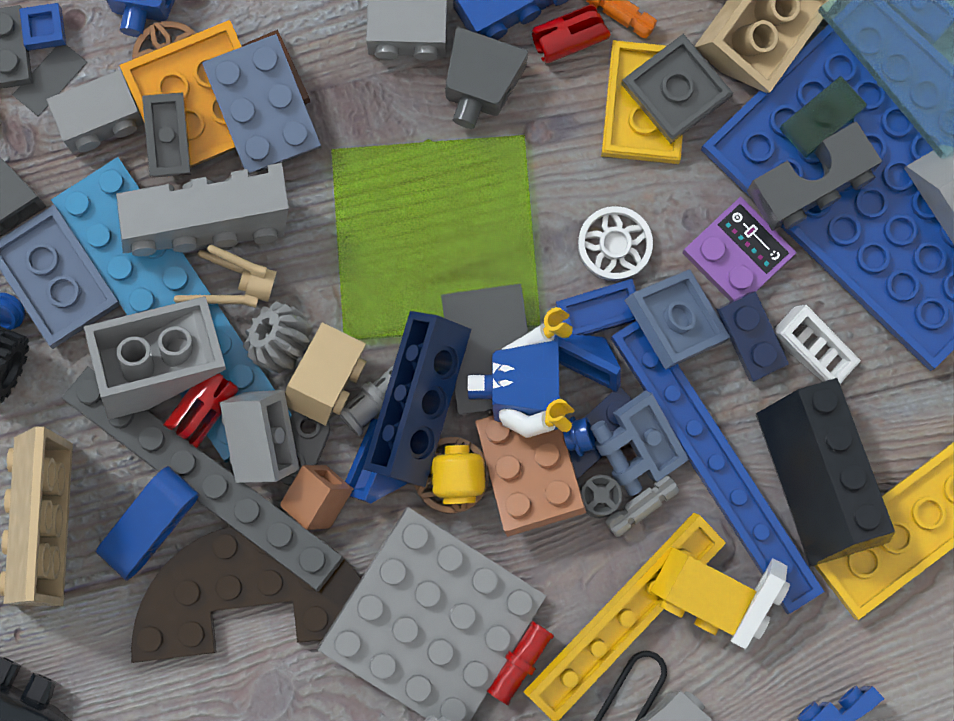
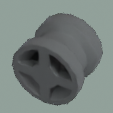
M593 476L586 481L581 489L586 514L594 518L600 519L610 516L617 510L622 500L621 487L610 476Z

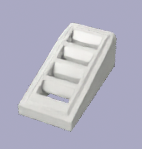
M807 305L795 306L773 329L780 345L822 382L838 378L841 384L861 361ZM802 323L804 327L794 336L792 334L793 331ZM812 333L815 334L817 338L806 348L803 343ZM826 344L829 349L818 360L815 355ZM839 355L842 360L829 372L826 367Z

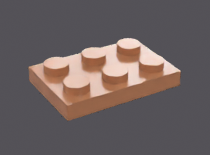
M493 415L475 421L503 529L507 537L587 513L562 431L553 430L526 438L505 427L501 422L495 421Z

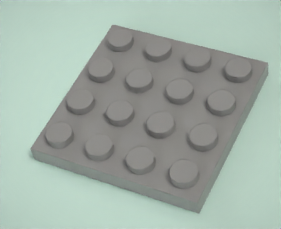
M406 507L317 650L425 718L434 715L438 720L441 716H444L450 721H470L488 693L487 689L490 688L507 662L506 654L509 650L513 652L546 598V595L411 508Z

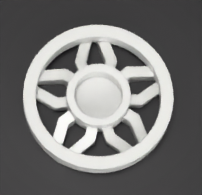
M612 206L596 211L584 222L578 238L579 255L586 268L595 276L610 281L626 280L637 275L648 263L653 249V237L648 224L638 213L625 207ZM609 215H611L616 227L608 228ZM618 215L628 217L638 225L627 226L623 229V223ZM603 217L601 226L604 231L603 233L598 230L587 232L596 220ZM640 231L643 232L635 240H632L629 234ZM597 238L600 240L599 245L591 244L585 241V239ZM645 239L646 250L641 259L637 250L631 246H637ZM586 249L593 252L601 251L596 257L595 264L588 257ZM627 254L631 255L637 265L634 266L625 261L624 257ZM606 257L611 260V263L602 270L600 269L601 262ZM617 260H619L622 267L628 269V271L621 273H611L616 267Z

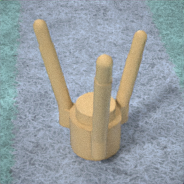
M209 245L207 248L208 252L199 250L198 256L242 274L238 290L245 291V295H176L174 297L175 303L206 296L208 304H243L256 308L258 299L266 302L269 301L277 271L249 262L214 245Z

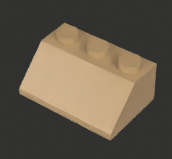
M727 0L698 40L695 48L721 73L760 91L770 93L836 0Z

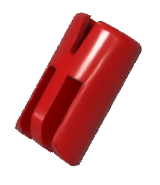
M594 3L532 29V38L538 53H544V57L541 59L546 64L607 40L611 35Z
M218 373L191 387L163 426L172 430L179 424L176 435L182 439H186L191 435L189 444L197 448L221 416L220 402L234 397L239 388L233 382L223 378L222 374Z

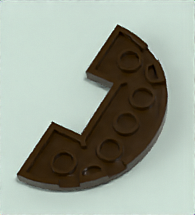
M231 526L213 531L180 550L165 564L151 582L141 601L133 627L131 663L217 653L213 619L214 611L293 602L297 643L323 640L361 579L352 566L344 559L320 591L317 592Z

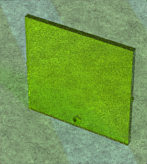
M525 135L447 141L427 139L420 143L331 149L343 333L358 340L402 337L410 311L438 315L444 318L442 294L520 283L527 327L541 325Z

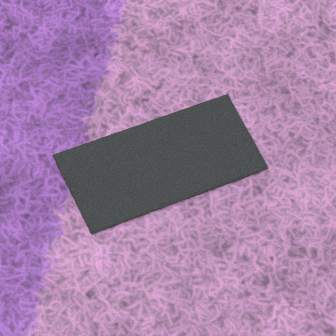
M68 45L56 46L32 72L33 84L20 85L12 95L35 115L39 116L48 106L46 99L59 94L84 67L87 61Z

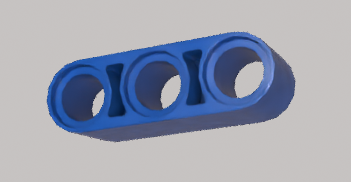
M170 466L163 468L146 485L97 547L96 553L125 581L129 580L143 568L198 500L199 493Z

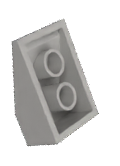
M206 296L84 326L100 396L108 420L151 409L226 370Z

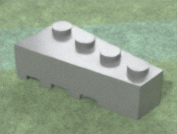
M282 163L267 165L268 173L249 176L248 169L231 172V178L217 183L208 180L207 177L191 179L180 190H174L172 185L165 184L117 193V210L123 253H132L134 256H149L156 253V250L173 248L175 252H189L201 245L213 244L218 248H228L235 246L240 241L254 240L257 244H268L276 241L279 237H284L289 206Z

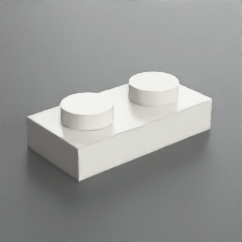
M775 559L771 560L755 588L757 592L734 636L732 635L731 642L746 649L753 637L757 639L762 637L770 621V617L766 614L771 605L774 603L779 606L789 590L790 583L786 582L787 565Z

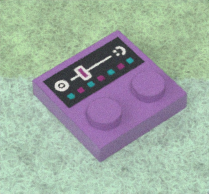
M740 196L695 238L682 253L731 302L751 291L757 292L797 252L775 230L772 231L767 222Z

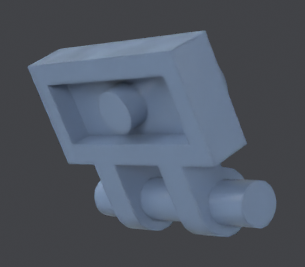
M646 390L613 412L620 425L619 428L610 431L603 420L596 422L590 428L596 438L595 446L600 455L607 457L613 467L611 474L619 485L624 486L629 496H634L643 489L638 480V477L643 473L647 472L650 479L658 482L689 460L655 397ZM628 442H630L637 455L631 461H627L620 449Z

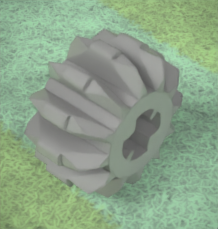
M274 302L270 308L263 306L260 315L257 318H252L253 324L251 328L245 331L248 338L244 342L243 347L248 351V358L253 360L252 362L255 365L280 374L285 368L293 369L298 357L303 358L302 352L311 343L307 337L311 334L313 328L307 323L308 318L293 306L290 307L279 302Z

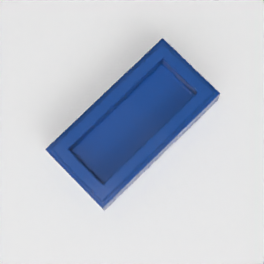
M632 279L560 300L555 304L557 308H561L569 314V318L562 322L572 326V335L589 336L636 321L625 302L627 297L636 292Z

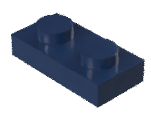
M751 291L716 308L725 329L731 337L732 345L749 381L754 382L789 365L756 291Z

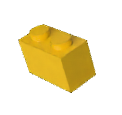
M674 547L650 592L663 599L660 607L680 618L683 617L685 611L696 616L697 618L693 624L715 636L719 629L734 636L757 592Z

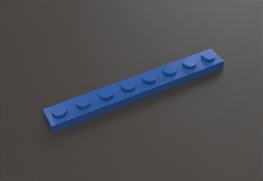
M637 321L612 335V342L643 390L652 393L687 454L689 462L762 576L772 559L788 566L786 582L790 583V587L781 603L785 612L790 614L825 592L679 365L677 364L665 370Z

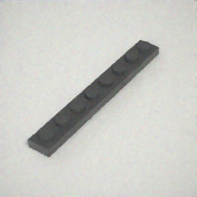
M87 366L62 396L66 403L156 471L160 472L163 468L170 466L199 493L200 496L197 502L315 591H320L344 560L340 554L245 483H236L233 474L201 450L194 448L189 444V441L177 436L173 429L169 430L163 426L164 423L149 411L145 410L108 420L100 396L95 371Z

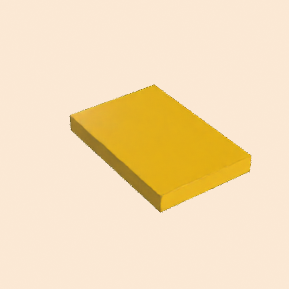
M612 41L601 151L602 157L671 164L680 163L683 135L670 144L621 85L622 79L664 49L666 45Z

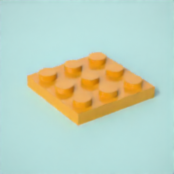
M230 20L119 65L143 121L142 96L183 92L191 167L236 149L202 64L203 61L242 47Z

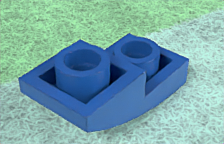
M855 685L839 699L838 703L842 706L839 710L831 702H821L818 705L814 701L797 716L798 721H855L884 700V697L873 686H863L860 689Z

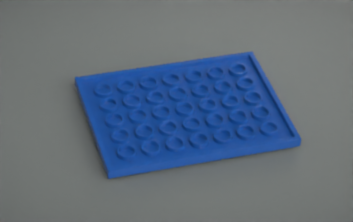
M853 0L797 54L770 93L759 91L702 146L701 151L750 197L747 190L752 181L787 160L800 177L807 180L822 178L824 175L823 166L814 152L822 140L857 121L882 160V163L873 173L876 178L858 190H854L851 185L839 192L841 198L823 210H820L817 205L806 211L807 218L788 230H786L784 225L780 227L929 371H932L954 350V244L904 168L938 147L954 149V69L880 0Z

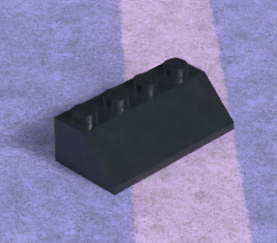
M838 378L798 389L756 413L810 567L890 542L895 530Z

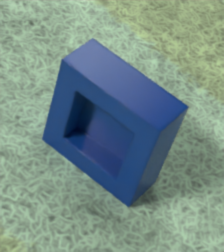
M59 3L19 9L23 43L27 51L66 45L62 8Z

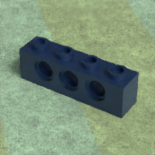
M410 311L363 467L364 470L426 487L432 460L434 459L472 329L438 315Z

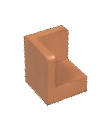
M303 465L281 501L280 506L306 530L329 529L354 489L327 465Z

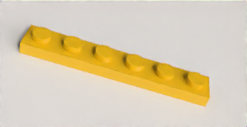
M693 513L523 692L552 721H559L664 610L660 607L663 599L650 592L672 548L674 547L707 564L726 542L699 514Z

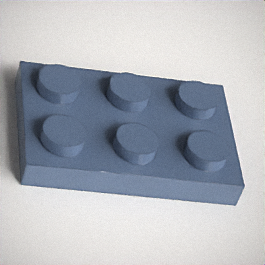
M277 34L202 62L244 170L248 169L249 175L267 169V165L282 163L321 148Z
M52 205L0 239V271L52 349L82 331L84 326L91 325L120 306L111 289L55 205Z

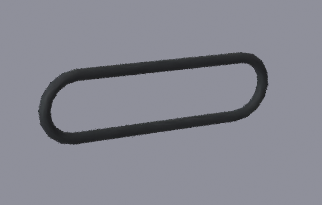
M641 651L634 654L625 666L594 721L602 720L635 662L642 657H650L659 663L661 675L635 721L643 718L666 680L667 666L663 658L652 651Z

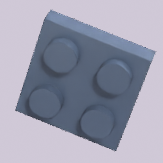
M690 269L636 291L625 299L626 304L665 370L717 347L731 338Z

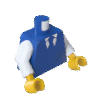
M552 308L545 315L544 324L503 347L502 350L492 353V374L468 375V399H492L494 420L501 422L505 427L526 438L553 430L570 431L572 423L564 416L573 413L575 409L566 401L560 399L559 350L558 341H554L555 335L560 338L571 336L572 326L562 322L569 318V314L561 308Z

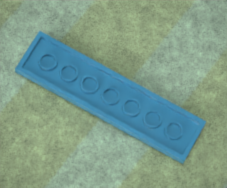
M119 157L51 199L127 315L175 304L174 297L176 295H211L183 252H175L172 248L156 250V253L149 256H134L132 253H123L116 194L140 188ZM208 304L226 370L220 372V374L239 388L236 395L244 392L275 390L261 368L248 358V351L243 347L244 343L218 304ZM189 389L180 393V396L183 398ZM288 410V412H289V418H291V417H292V414H291L290 411ZM221 414L207 436L224 462L227 463L230 461V452Z

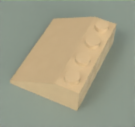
M34 427L14 437V448H9L7 453L8 472H12L11 489H7L4 496V509L6 513H9L8 530L3 531L1 541L2 553L7 555L6 571H2L0 574V596H4V604L64 606L73 443L46 427Z

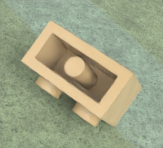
M322 322L287 385L285 391L287 407L325 426L333 412L340 415L350 396V393L345 391L349 380L357 383L367 361L361 359L366 343Z

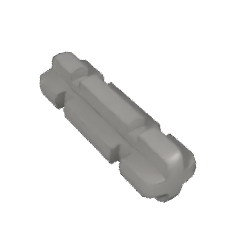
M667 475L660 481L653 484L654 488L651 489L649 487L622 507L623 511L620 512L618 510L609 516L605 522L610 531L616 537H620L631 529L630 525L632 523L636 525L662 506L661 502L663 500L667 502L677 495L679 489L671 477Z

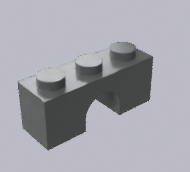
M857 121L822 140L814 152L823 166L824 175L822 178L807 180L800 177L787 160L752 181L747 192L772 231L782 225L785 226L786 230L796 226L807 218L806 211L817 205L820 210H823L841 198L839 192L851 185L854 190H858L876 178L873 173L882 163V160Z

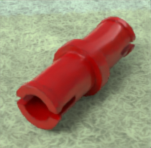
M532 621L513 652L509 650L506 654L507 662L490 688L487 689V692L504 704L509 705L510 700L528 674L532 676L535 672L534 664L554 635Z

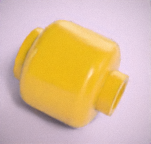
M469 445L445 446V454L437 455L432 460L431 480L433 494L438 498H443V504L476 503V496L482 495L486 489L484 458L480 454L470 453Z

